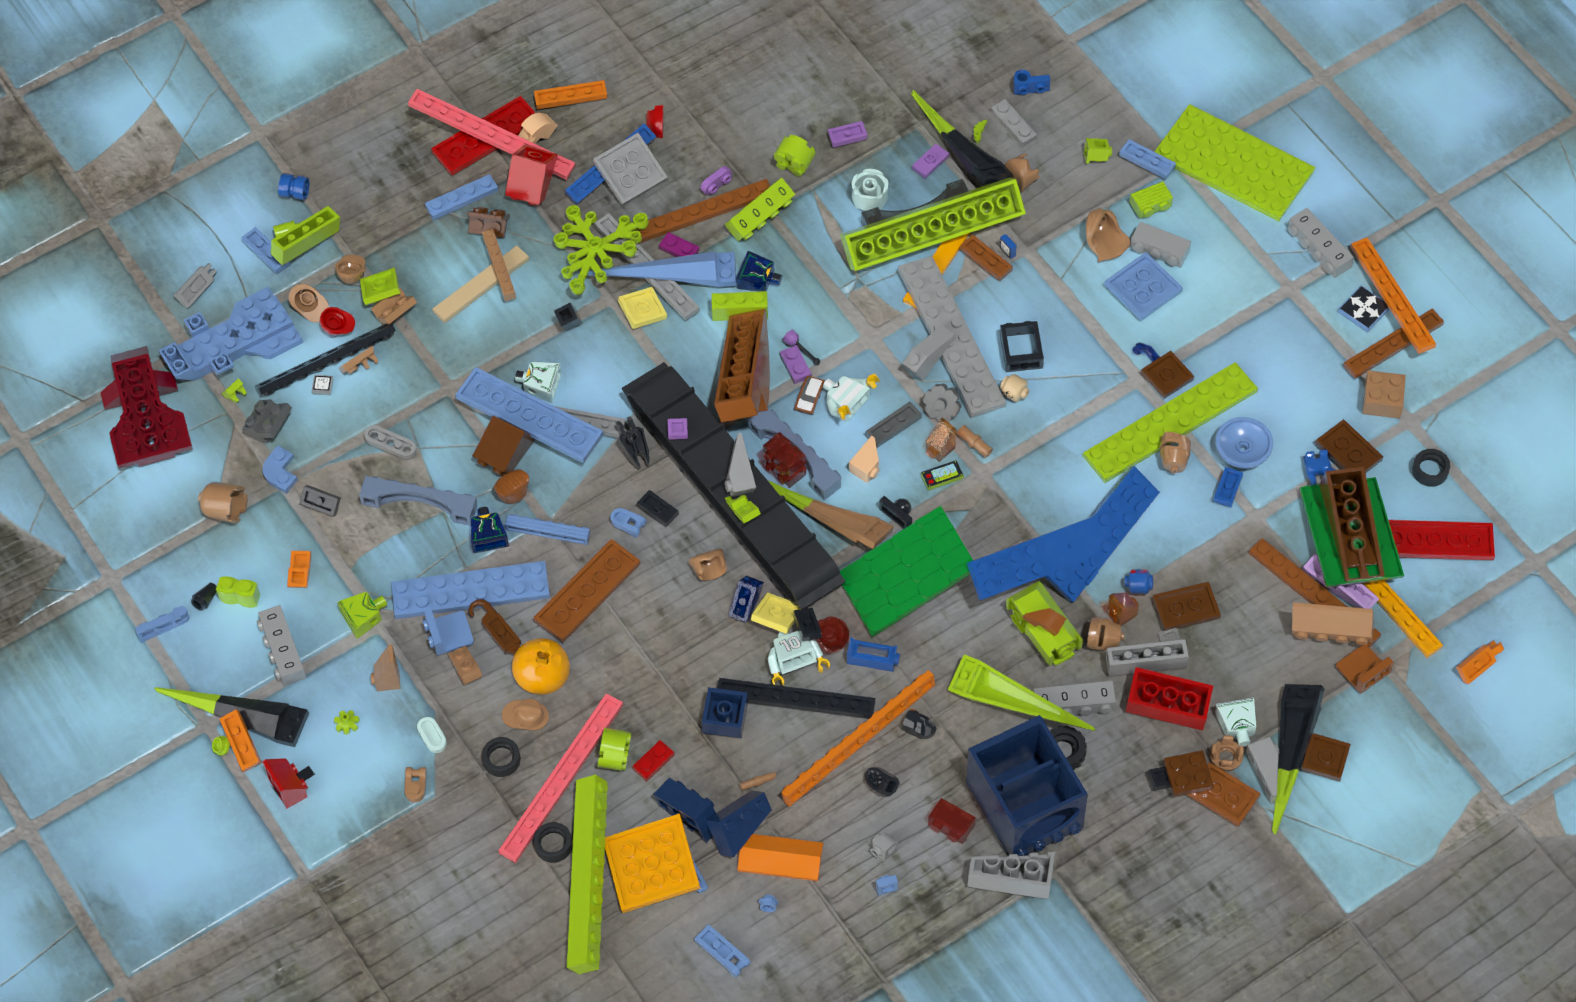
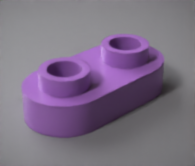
M727 166L721 167L703 181L700 189L706 195L714 194L718 188L731 181L733 172Z

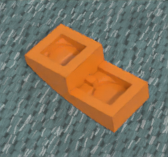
M291 550L287 587H308L311 551Z

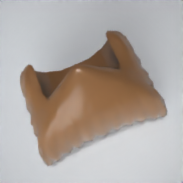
M1028 154L1014 157L1005 164L1012 177L1016 179L1021 193L1040 177V175L1037 176L1039 170H1031L1029 160L1023 159Z
M714 549L696 555L689 559L688 562L698 577L704 581L714 580L727 572V562L723 549Z

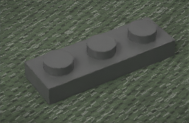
M908 402L866 430L865 435L868 438L871 436L875 437L876 447L878 448L921 419L922 414L911 402Z

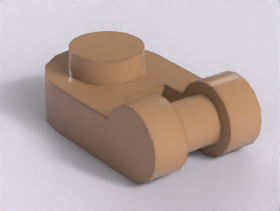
M406 767L405 796L410 802H420L425 797L427 768L413 769V767ZM413 777H419V781H412Z

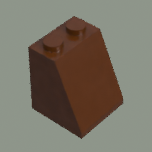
M492 416L472 456L478 459L476 463L487 467L489 464L494 467L492 471L500 475L507 474L515 469L535 439L529 433Z

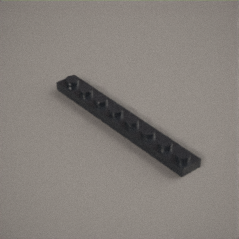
M391 323L379 326L255 385V388L260 395H269L279 386L281 388L286 387L296 378L298 380L303 379L313 370L315 372L320 371L330 362L333 364L342 360L341 357L347 354L350 356L357 353L359 348L364 346L365 348L370 347L380 338L384 340L391 337V333L396 330Z
M719 678L717 687L718 689L747 692L748 703L868 719L874 714L876 698L726 678Z

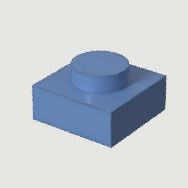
M885 875L876 880L878 895L898 890L896 875Z

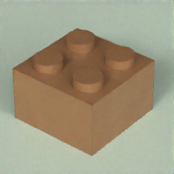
M1368 370L1364 387L1362 414L1400 419L1404 404L1406 375Z

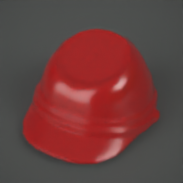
M338 307L326 308L320 315V325L329 335L347 334L352 332L355 327L354 317Z

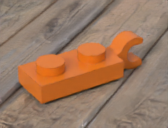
M1493 640L1488 645L1484 644L1456 667L1464 683L1470 684L1497 662L1495 656L1504 650L1501 642L1496 644Z

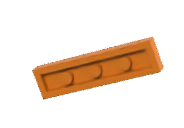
M601 80L534 91L537 109L607 99L605 81Z

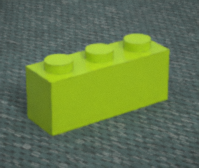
M767 291L711 293L713 321H729L730 315L760 309L766 310V317L768 319Z

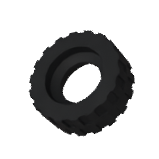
M1057 726V728L1051 729L1050 732L1057 743L1066 740L1073 744L1074 752L1071 756L1066 757L1073 770L1077 767L1079 768L1086 757L1087 743H1085V737L1076 728L1069 726Z

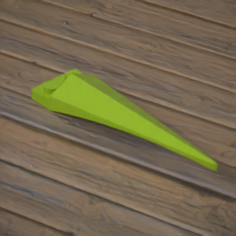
M965 654L948 688V691L968 700L1035 717L1040 715L1043 719L1097 731L1093 726L989 665Z

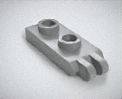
M210 263L204 267L202 265L198 267L175 292V298L185 308H189L214 281L212 276L217 271L213 268L208 272L212 267Z

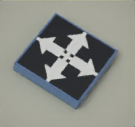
M1361 285L1338 309V313L1368 333L1390 309L1384 300Z

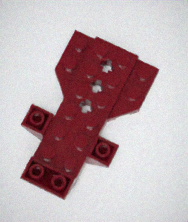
M147 346L111 355L115 380L100 393L105 410L122 406L124 411L117 425L109 432L118 468L138 464V467L174 458L176 453L193 449L184 413L174 410L161 402L160 395L178 391L174 375L171 372L153 370Z

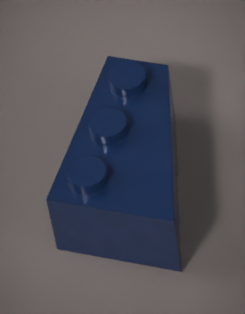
M668 778L653 794L658 805L671 816L680 813L682 820L689 824L687 829L691 832L694 830L698 831L702 836V840L707 844L713 836L706 823V819L716 814L714 803L709 798H702L694 789L689 790L679 780L674 781Z
M751 790L706 819L720 855L735 857L772 809L765 792Z

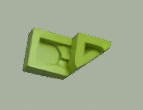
M741 495L733 500L731 496L725 498L729 507L743 523L760 515L758 507L751 501H748L746 495Z

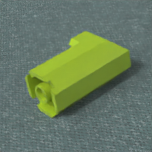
M1040 581L1007 598L1006 607L1008 611L1012 609L1013 614L1010 615L1012 621L1021 633L1025 632V635L1030 638L1048 665H1052V662L1055 665H1060L1075 655L1073 651L1076 648L1078 651L1082 648L1083 639L1068 619L1065 620L1058 634L1054 636L1041 626L1035 627L1022 618L1026 613L1047 608L1067 618Z

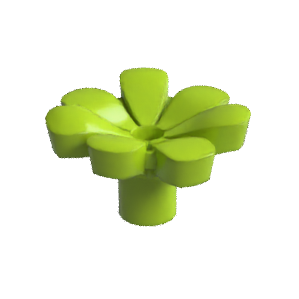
M342 710L339 712L340 717L334 718V723L337 724L335 729L337 732L343 730V733L348 735L350 729L352 731L358 730V726L355 723L360 722V718L354 716L355 713L352 710H349L347 713Z

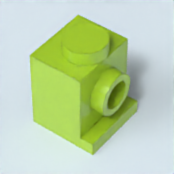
M1086 138L1083 151L1085 162L1108 161V158L1112 156V147L1109 146L1108 139Z

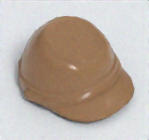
M346 255L335 265L336 272L344 283L355 284L362 278L365 272L366 261L358 255Z

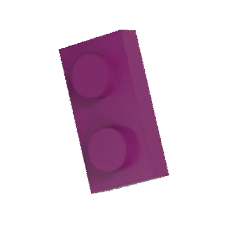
M670 232L666 234L659 244L660 250L674 257L694 255L700 251L699 246Z

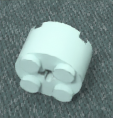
M865 169L862 173H857L853 177L852 200L854 206L864 211L878 212L882 210L888 200V180L883 176L882 172L876 169Z

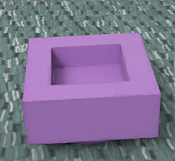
M687 418L668 419L669 439H688Z

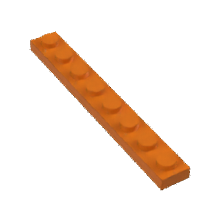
M1368 237L1351 243V250L1418 354L1436 348V342Z

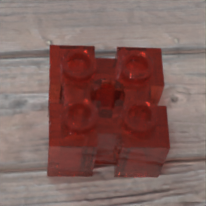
M781 432L777 433L763 445V465L768 472L777 474L776 477L781 484H786L791 488L806 476V455L796 446H792L790 440Z

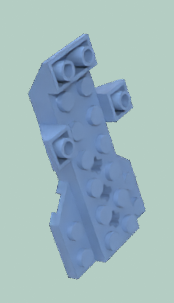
M266 287L236 302L230 319L212 328H209L208 323L200 312L184 319L183 321L192 338L179 345L174 342L158 351L176 379L197 380L211 372L219 375L235 367L232 361L244 355L253 356L254 354L271 360L302 344L303 339L276 295L274 296L270 288Z

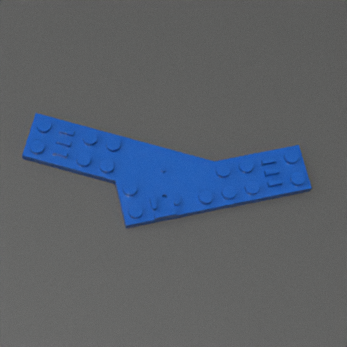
M1131 466L1090 518L968 562L967 566L979 600L1045 577L1069 603L1074 602L1084 588L1092 582L1099 573V569L1160 492L1135 466Z

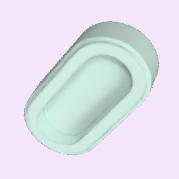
M431 717L422 718L417 724V729L427 748L432 753L444 751L447 741L437 722Z

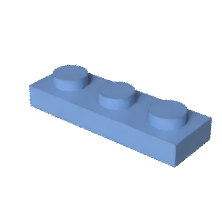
M1130 139L1119 153V156L1164 179L1169 177L1176 166L1175 162Z
M256 227L241 237L242 241L276 274L291 264L289 261L282 265L271 255V241Z

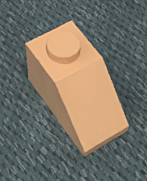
M873 436L867 440L849 462V472L866 483L872 478L875 479L880 471L876 442Z

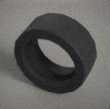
M1422 450L1415 457L1412 467L1413 475L1422 485L1428 487L1441 485L1448 477L1450 460L1440 450ZM1426 460H1433L1438 462L1443 470L1438 475H1429L1421 470L1420 464Z
M507 737L493 738L486 743L482 751L484 767L488 773L495 777L509 776L520 766L519 748L513 740ZM507 748L513 753V759L507 765L495 766L490 762V754L496 749Z
M548 822L540 826L534 835V848L538 857L549 863H556L566 859L573 848L569 829L558 822ZM550 833H558L563 835L565 845L556 852H549L542 848L541 841Z

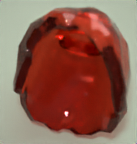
M834 616L818 621L822 631V638L816 640L821 647L828 652H836L843 649L850 637L847 624Z

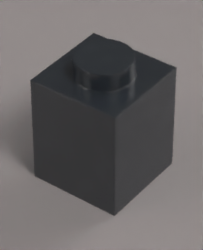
M568 303L554 310L561 327L565 331L582 324L573 304Z

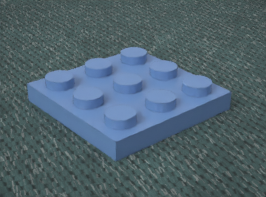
M1147 252L1104 281V286L1140 321L1183 291V287Z

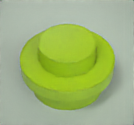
M226 736L216 737L212 742V750L218 755L223 756L230 749V742Z

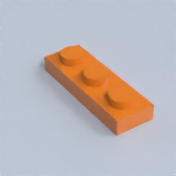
M236 709L219 718L241 770L246 772L262 763L240 711Z

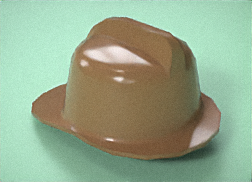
M307 284L296 285L289 293V301L293 308L311 322H319L321 313L326 308H329L328 301L316 288Z
M515 700L504 707L502 720L504 724L511 728L539 730L547 724L549 713L547 708L536 700Z

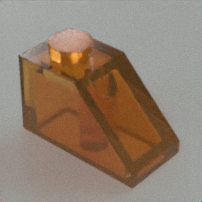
M943 417L926 440L927 454L939 462L951 453L956 445V428Z
M1112 593L1109 595L1107 615L1113 622L1123 626L1137 616L1139 605L1135 598L1130 597L1127 593Z

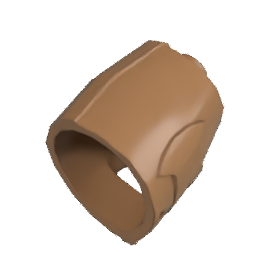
M1165 432L1162 435L1160 456L1164 469L1171 471V473L1183 472L1186 469L1191 450L1189 438L1175 432ZM1166 443H1178V446H1170Z
M1091 618L1088 631V648L1107 651V648L1118 647L1120 641L1124 640V633H1121L1120 624L1112 622L1111 619Z

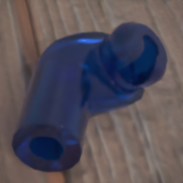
M1138 342L1132 348L1136 355H1140L1143 352L1152 362L1160 358L1150 345Z

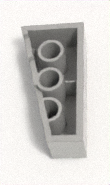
M1048 852L1046 855L1030 853L1029 856L1009 854V857H999L998 855L971 857L967 887L1049 899L1055 852Z

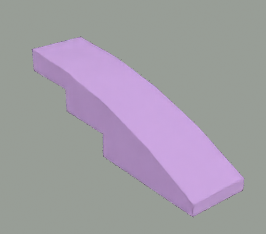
M1316 554L1302 568L1305 573L1320 585L1356 608L1371 609L1379 600L1376 595L1361 583L1326 587Z

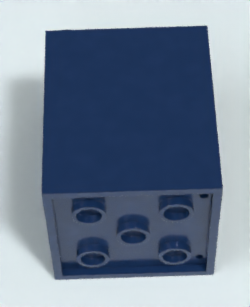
M1040 715L968 748L966 784L1008 856L1009 854L1028 856L1034 851L1040 852L1047 845L1053 842L1055 844L1059 843L1066 836L1078 834L1083 829L1088 793Z

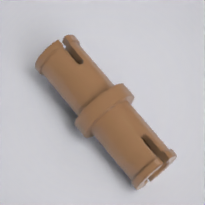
M963 425L958 430L957 435L969 443L970 448H975L985 458L992 453L993 448L988 446L979 434L976 435L968 429L966 425Z

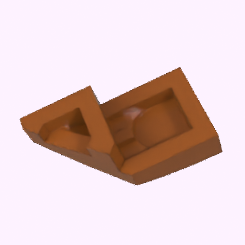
M1050 608L1026 613L1022 617L1033 626L1039 625L1054 636L1058 634L1067 619Z

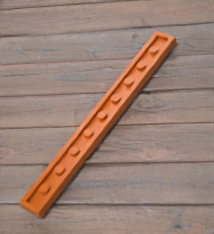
M928 670L924 674L919 675L910 686H906L899 695L890 699L869 720L861 723L857 730L851 735H847L836 747L831 748L828 754L822 759L817 760L810 769L802 772L798 779L792 784H788L781 792L783 802L788 807L794 804L935 686L934 674Z

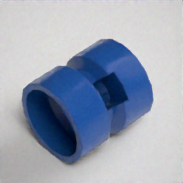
M283 173L279 180L278 194L281 197L290 198L293 196L294 199L306 200L309 194L310 180L308 177L298 175L295 178L293 174Z

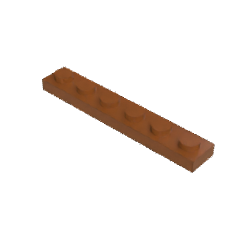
M1433 308L1419 316L1429 333L1444 324V320ZM1399 328L1345 361L1343 366L1356 379L1412 345L1403 329Z

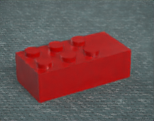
M1135 667L1125 712L1203 731L1213 685Z

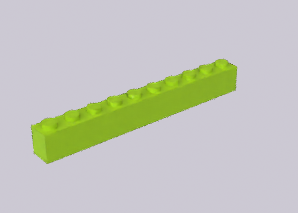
M596 774L576 780L567 968L577 974L599 970L608 785L606 780Z

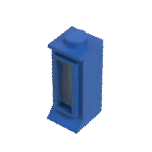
M850 637L847 664L891 672L894 671L895 665H899L900 654L897 653L896 645L895 647L859 641Z

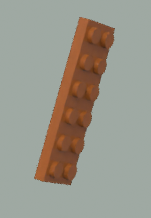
M611 539L533 617L534 621L563 643L641 564L640 560Z

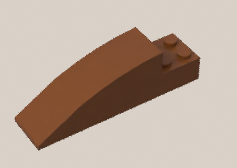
M765 309L729 316L714 403L721 422L734 421L746 417L751 418L758 415V412L768 410L770 361Z

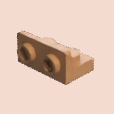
M400 288V294L382 299L371 310L381 324H390L417 302L413 296H406Z

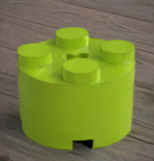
M795 135L784 136L774 153V158L777 161L776 166L781 170L788 169L794 175L801 177L815 157L816 151L813 147L809 148L807 146L808 142L801 137Z
M604 727L597 767L619 771L625 770L631 733Z

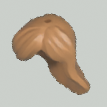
M1102 208L1090 211L1086 221V239L1091 250L1098 256V262L1111 260L1122 255L1130 247L1131 241L1120 229L1115 214L1110 210Z

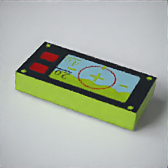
M957 460L921 472V477L928 491L964 479Z

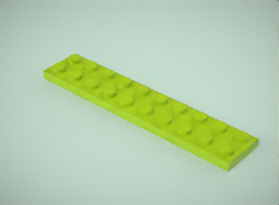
M1234 362L1083 452V458L1102 481L1107 483L1127 471L1131 466H1135L1159 452L1161 437L1165 432H1175L1185 436L1257 393L1258 387L1239 365Z

